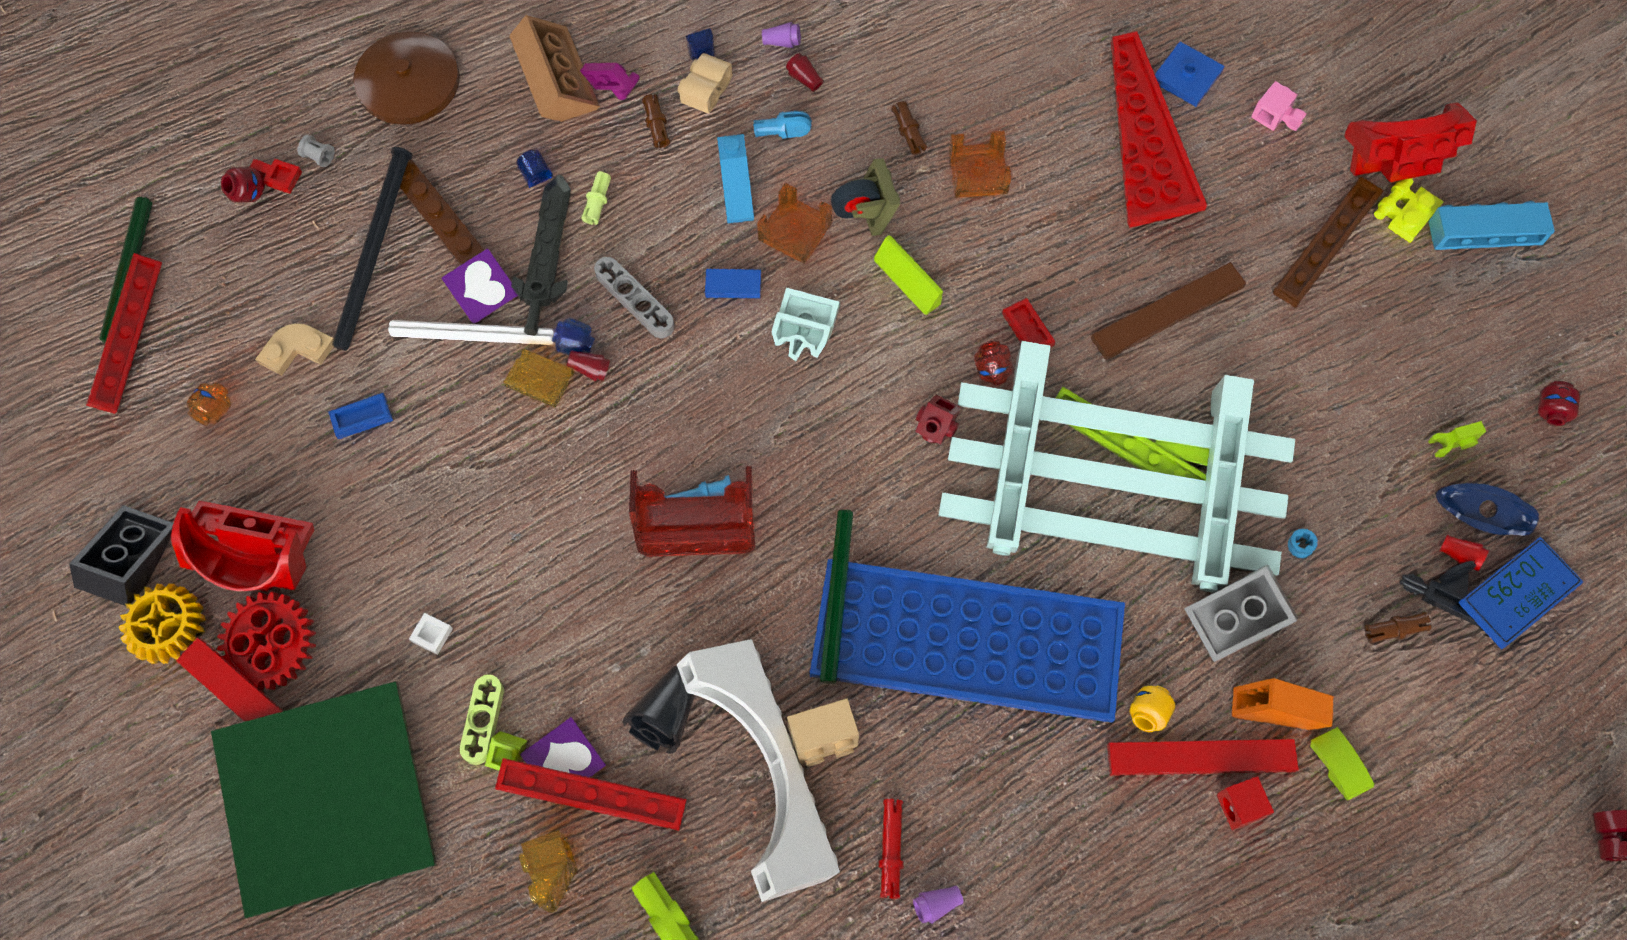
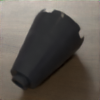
M673 666L626 713L622 722L624 726L627 723L631 726L629 733L641 743L657 751L660 746L668 748L666 753L669 754L675 753L680 746L695 697L694 694L686 692L677 666Z

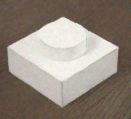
M424 613L409 640L438 655L453 628L449 624Z

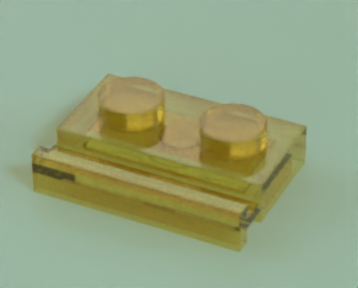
M522 349L520 358L515 361L504 380L505 386L556 408L569 385L570 378L574 376L573 369Z

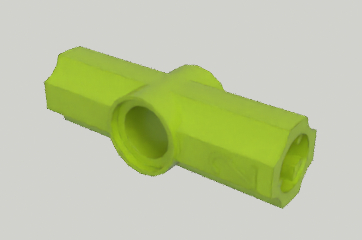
M655 872L645 876L631 888L641 906L644 907L650 918L648 920L661 940H699L689 925L691 923L676 900H672Z

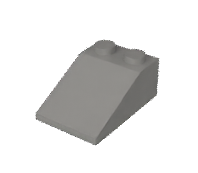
M1269 565L1236 580L1184 608L1214 662L1298 620L1297 614Z

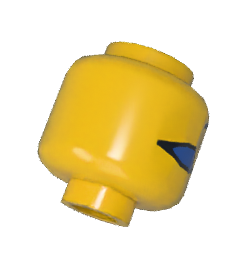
M1144 686L1136 694L1130 705L1129 712L1133 723L1139 729L1146 732L1160 731L1167 726L1176 705L1169 691L1164 687Z

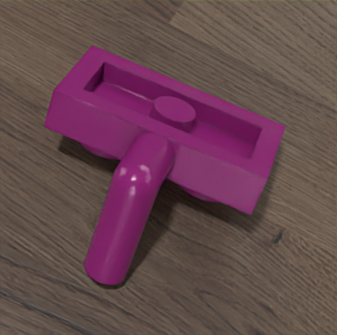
M617 62L585 63L580 70L595 90H611L619 100H625L640 80L639 75L635 72H631L628 76L625 68Z

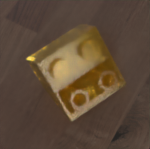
M559 830L521 843L523 853L519 854L524 873H529L532 884L528 885V890L533 904H538L539 908L549 913L557 911L577 871L569 839Z

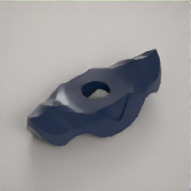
M1464 483L1446 486L1436 492L1438 502L1452 515L1466 524L1488 533L1497 535H1529L1534 532L1539 522V513L1533 506L1523 501L1514 493L1486 484ZM1486 500L1492 501L1496 506L1495 514L1488 518L1484 517L1479 510L1481 503Z

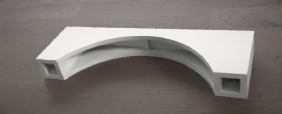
M752 639L689 652L677 664L686 692L710 700L733 715L758 744L771 773L776 801L774 828L765 853L751 870L761 901L764 902L834 877L840 873L837 857L830 847L826 836V828L819 818L814 796L808 789L803 767L797 760L791 736L786 731L781 710L775 702L771 691V683L764 673L760 654L755 649Z

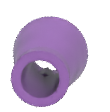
M788 22L769 29H763V44L788 48L800 45L801 33L799 24Z
M956 885L950 888L921 892L919 897L913 899L915 912L923 924L926 922L933 924L952 909L963 904L962 894Z

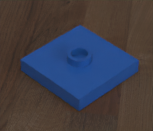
M1180 41L1155 73V77L1161 88L1197 107L1221 75L1225 66Z

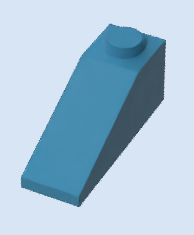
M744 134L717 137L727 223L754 221Z

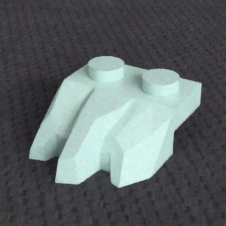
M786 288L780 311L776 314L772 328L775 345L780 346L790 342L788 356L795 362L804 348L810 349L811 355L818 358L833 331L840 302Z

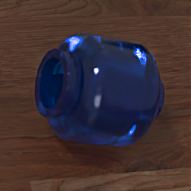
M569 317L564 322H558L551 341L555 343L556 351L569 356L571 350L590 353L595 338L590 336L592 332L590 325Z

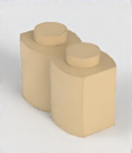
M705 53L698 59H695L691 65L690 74L686 79L683 78L678 86L681 103L709 114L733 76L732 64Z

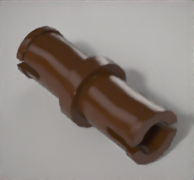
M648 94L642 98L647 116L645 120L646 126L651 131L654 147L664 148L670 144L665 126L667 123L666 116L661 111L658 95Z
M900 101L896 103L899 109H897L896 105H893L891 108L900 126L898 129L899 133L905 137L911 154H920L922 152L919 147L923 151L927 148L919 132L920 125L917 120L913 119L907 102Z
M1421 612L1420 614L1402 618L1398 615L1392 616L1388 621L1367 624L1364 630L1370 631V633H1365L1368 642L1373 644L1392 638L1401 640L1405 639L1406 635L1430 631L1432 625H1426V623L1431 622L1430 617L1426 612Z

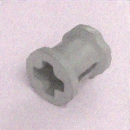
M305 135L300 140L297 149L299 156L303 158L309 157L315 160L317 165L321 167H327L332 162L335 154L333 146L316 141V138L312 135Z

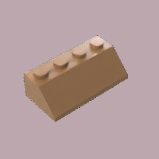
M525 15L509 37L541 117L562 122L597 110L600 106L591 84L580 72L583 65L568 28Z

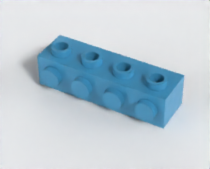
M1528 201L1522 204L1502 202L1495 205L1471 204L1458 207L1445 205L1438 207L1428 221L1434 250L1543 245L1555 232L1548 202L1535 203L1534 201Z

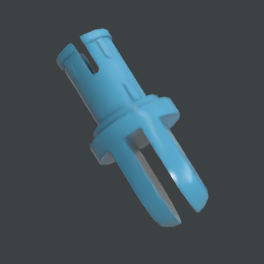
M798 110L779 112L777 118L753 121L755 137L779 135L782 139L802 137L807 135L812 127V120L809 114Z

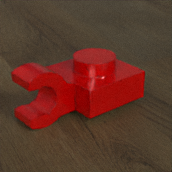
M254 159L250 165L251 168L256 169L260 173L266 186L291 194L302 174L299 166L278 159H274L271 165Z

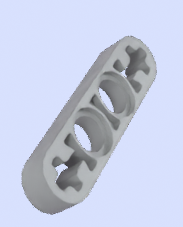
M602 257L595 263L594 270L598 281L652 335L657 338H667L673 333L675 327L672 315L612 257ZM606 268L610 270L612 268V272L615 277L614 281L612 276L607 272L603 273L602 269ZM624 283L633 286L632 290L627 294L618 292V287ZM641 301H648L651 304L647 311L641 312L636 309V305ZM656 314V318L662 323L666 321L667 326L663 327L660 325L657 327L653 316Z

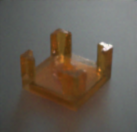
M993 131L990 135L989 144L963 145L964 134H951L949 159L955 198L1008 194L1012 176L1010 166L1006 167L1004 158L1006 146L1005 131Z
M785 182L778 193L779 205L768 221L767 216L763 214L757 223L758 240L805 264L832 224V206L821 201L818 211L797 200V189Z

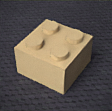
M848 698L787 717L788 731L793 742L797 760L800 764L806 763L807 767L822 763L824 761L823 757L835 754L836 757L849 755L854 752L853 748L858 747L859 733Z

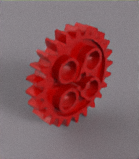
M270 591L269 595L258 592L257 599L246 596L247 605L237 602L236 608L238 612H227L228 617L231 619L230 623L223 622L220 624L226 629V633L217 635V638L224 640V644L218 646L216 650L225 652V655L222 657L259 690L263 691L264 687L269 690H275L276 683L279 686H287L286 677L296 680L297 674L295 670H306L305 665L302 663L303 659L313 658L307 653V648L316 647V644L309 642V638L316 635V632L308 630L307 627L312 625L314 620L304 618L308 610L299 608L301 602L294 599L290 601V596L281 594L279 596V593ZM267 614L268 621L262 626V618ZM287 631H290V639L287 643H284V635ZM246 639H249V646L244 651L243 644ZM271 655V664L266 669L265 661Z

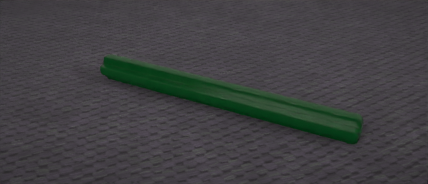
M137 197L135 199L99 337L104 344L134 253L140 254L152 207V202L147 197Z
M844 509L837 512L820 681L826 684L836 683L853 523V512Z

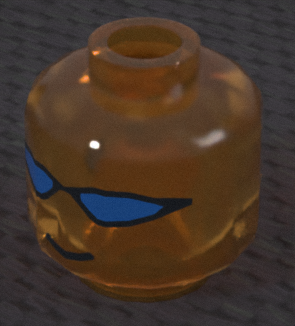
M216 382L212 385L201 383L186 401V406L189 409L188 415L205 426L209 423L217 424L232 405L230 398L227 396L229 391Z

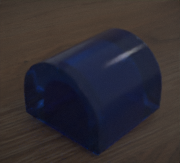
M711 28L686 36L688 53L693 61L698 59L703 53L715 56L714 38Z
M529 150L517 159V167L529 188L553 177L550 168L538 150Z

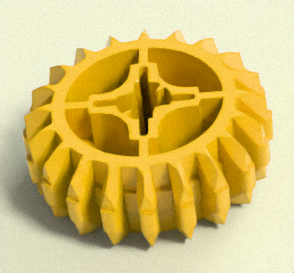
M157 583L154 590L150 587H145V595L143 596L134 594L136 602L134 604H126L129 612L120 615L121 619L126 623L118 627L124 633L120 639L127 645V650L135 654L138 659L142 661L147 659L151 664H156L158 661L168 664L170 657L175 660L180 657V652L182 650L185 651L190 643L197 638L195 637L196 633L205 632L204 628L199 624L206 619L200 613L204 609L203 606L197 602V597L193 593H189V590L185 587H177L172 583H168L165 587L163 584ZM169 603L179 604L182 614L173 612L169 608ZM148 632L155 638V644H147L143 633Z

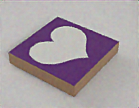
M488 248L441 278L471 324L478 323L518 297L511 287V281Z
M572 717L520 754L528 764L594 778L607 768Z

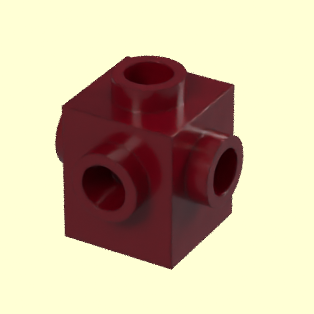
M936 394L928 402L927 406L923 405L915 419L919 424L915 432L922 435L924 440L941 445L947 437L952 439L957 431L959 423L955 421L962 407Z

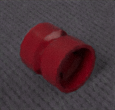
M1627 810L1593 813L1595 832L1602 837L1597 841L1600 860L1627 861Z

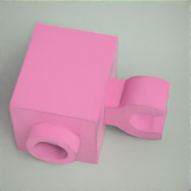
M1275 81L1258 101L1252 118L1273 131L1283 120L1290 129L1297 131L1307 114L1301 109L1292 108L1298 95L1288 87Z

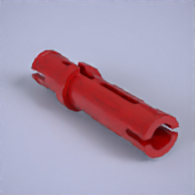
M884 799L882 860H879L878 868L881 869L880 897L887 898L889 896V899H899L900 870L904 868V861H901L903 801L897 799L894 802V799Z

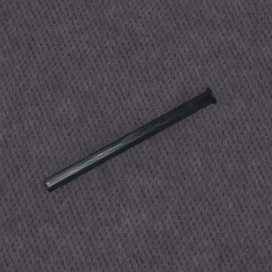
M391 148L392 158L332 342V346L339 350L347 351L349 349L408 160H411L413 156L411 152L404 148Z

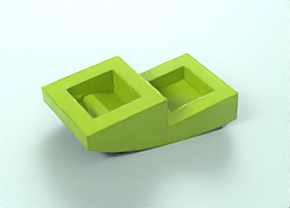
M1338 727L1311 740L1310 747L1329 769L1328 777L1347 801L1374 788V782L1366 767Z

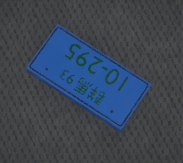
M1539 537L1458 603L1502 650L1584 581Z

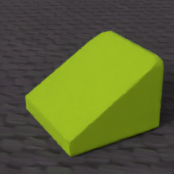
M502 731L498 732L491 739L485 766L499 771L503 758L520 762L522 758L520 754L524 752L527 740Z

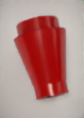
M1449 535L1446 536L1439 550L1459 564L1474 561L1476 567L1473 570L1478 572L1489 553V550L1483 548V544L1454 538Z

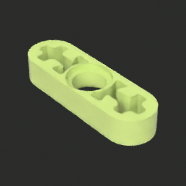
M483 675L478 678L472 692L460 744L462 758L472 765H480L486 761L491 739L495 735L504 687L499 679L493 675ZM489 683H492V686L496 689L495 692H490L488 696V702L490 705H493L492 708L484 705L486 694L482 691V688H487ZM480 712H488L490 714L489 724L482 728L476 727L474 724L475 716ZM472 731L480 735H486V738L479 736L478 745L483 750L482 752H477L475 757H472V754L468 751L469 747H474L477 738L471 735Z

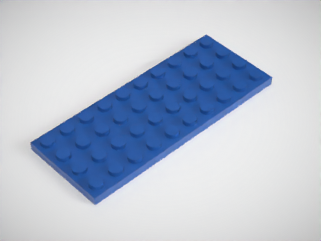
M828 559L810 668V677L820 678L832 559ZM848 562L837 681L1113 723L1116 713L1125 603Z

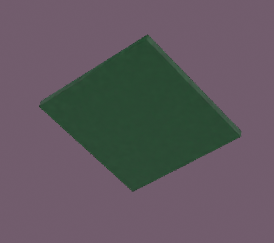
M394 681L211 731L245 919L437 866L398 682Z

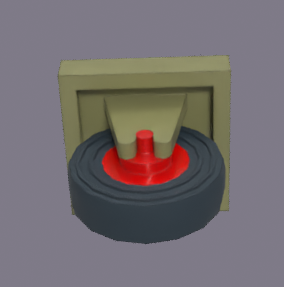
M884 158L873 159L863 179L849 181L836 189L831 196V205L837 216L841 218H866L872 236L882 235L900 205L899 194L895 191L891 172L887 169Z

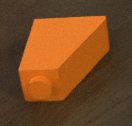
M1267 679L1234 687L1232 717L1306 730L1332 727L1334 696L1279 679Z

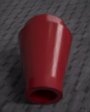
M797 53L786 64V69L789 71L788 75L808 87L812 92L818 90L823 84L824 80L818 75L806 55L803 56L801 53Z
M571 350L566 366L596 382V380H604L610 360L604 358V355Z

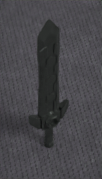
M557 175L544 187L526 284L515 276L511 284L521 301L524 300L527 305H530L524 333L535 336L538 333L541 306L546 307L550 305L551 301L555 303L567 291L568 286L567 280L554 283L563 226L567 216L571 189L562 175Z

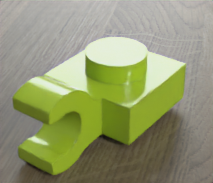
M1482 421L1454 428L1449 433H1437L1428 442L1429 444L1435 442L1442 444L1443 449H1439L1435 453V457L1440 458L1446 456L1453 448L1460 447L1464 450L1475 446L1486 430Z

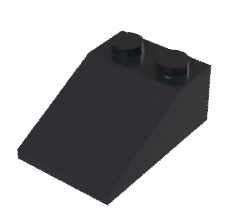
M123 505L69 563L74 588L124 606L129 603L132 604L135 600L134 594H140L147 586L170 542L173 522Z

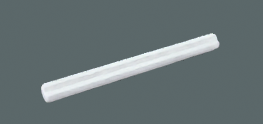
M392 320L389 323V333L393 337L552 345L555 340V332L552 328H538V333L535 336L524 333V327L404 320Z

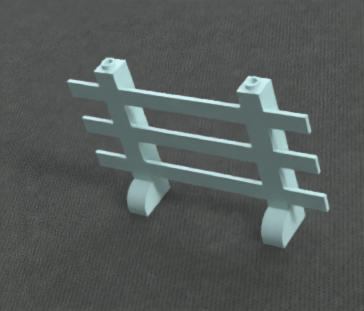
M1026 341L1021 342L1016 358L1012 391L961 382L958 406L1008 414L1003 446L952 437L948 461L999 469L994 501L942 492L938 516L990 525L986 548L993 549V553L1009 556L1010 552L1016 553L1021 531L1194 561L1191 584L1200 586V590L1205 592H1216L1218 589L1227 586L1230 568L1254 572L1269 565L1275 576L1279 575L1282 552L1233 543L1237 511L1285 519L1289 496L1240 487L1244 455L1291 463L1293 462L1295 439L1248 431L1254 385L1253 379L1229 375L1223 376L1212 391L1210 412L1211 416L1214 417L1213 425L1043 396L1050 345ZM1039 420L1208 448L1209 457L1206 481L1036 452L1034 447ZM1030 475L1202 504L1198 537L1025 507Z

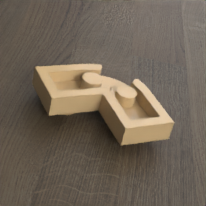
M305 324L287 325L273 334L255 360L260 365L282 376L297 354L321 365L334 348L332 346L334 338Z

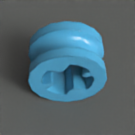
M1308 529L1296 530L1288 540V549L1297 558L1310 556L1318 545L1316 535ZM1300 538L1306 539L1305 544H1309L1305 549L1299 547L1300 542L1296 543Z

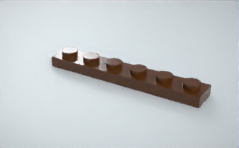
M408 160L399 189L460 266L483 252V247L413 160Z

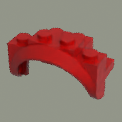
M1455 102L1446 104L1442 114L1426 118L1389 122L1365 120L1351 122L1347 126L1344 136L1354 147L1350 171L1354 176L1380 171L1389 182L1441 173L1444 159L1456 157L1458 147L1472 144L1477 120L1461 104Z
M199 500L192 512L191 509L180 507L173 523L171 542L180 568L195 570L207 581L224 589L269 592L270 588L279 587L295 591L307 568L303 552L315 530L311 522ZM208 534L216 535L218 541L210 537Z

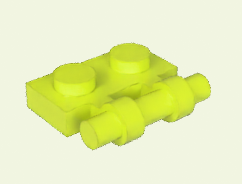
M1412 178L1396 182L1391 188L1390 195L1384 197L1378 203V209L1374 212V216L1379 220L1384 219L1385 216L1391 218L1392 222L1388 228L1409 243L1412 242L1433 216L1437 208L1441 207L1444 202L1423 187H1420L1416 193L1410 190L1413 184ZM1399 200L1406 204L1403 209L1396 205Z

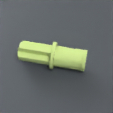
M602 171L597 173L591 192L586 194L587 203L581 217L582 221L591 225L593 223L595 225L598 224L603 205L607 203L605 196L611 176Z

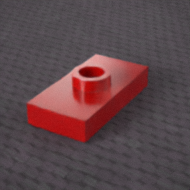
M1027 298L1003 309L1002 315L1020 343L1026 341L1050 345L1051 347L1055 345L1056 341Z

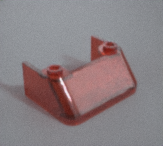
M746 466V482H732L725 487L724 496L666 498L664 490L657 485L646 484L640 486L637 470H630L629 515L638 552L645 556L656 557L743 554L753 551L756 547L752 466Z

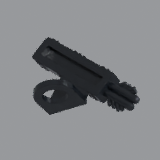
M1474 561L1464 562L1447 570L1439 577L1441 583L1431 580L1428 584H1425L1421 577L1419 578L1414 574L1402 575L1400 584L1404 586L1403 588L1406 591H1410L1414 595L1422 594L1421 600L1427 602V604L1436 606L1451 615H1455V617H1459L1481 628L1458 603L1468 595L1469 572L1476 567Z

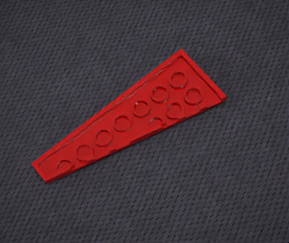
M1138 32L1113 36L1111 50L1127 224L1129 228L1205 211L1207 207L1206 200Z

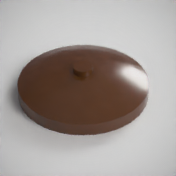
M400 32L378 40L362 54L355 67L353 77L354 88L363 107L379 120L400 125L422 122L440 113L454 98L460 80L459 68L450 48L438 38L421 32Z

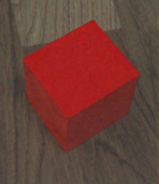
M1258 776L1229 786L1216 794L1232 830L1262 820L1274 813Z

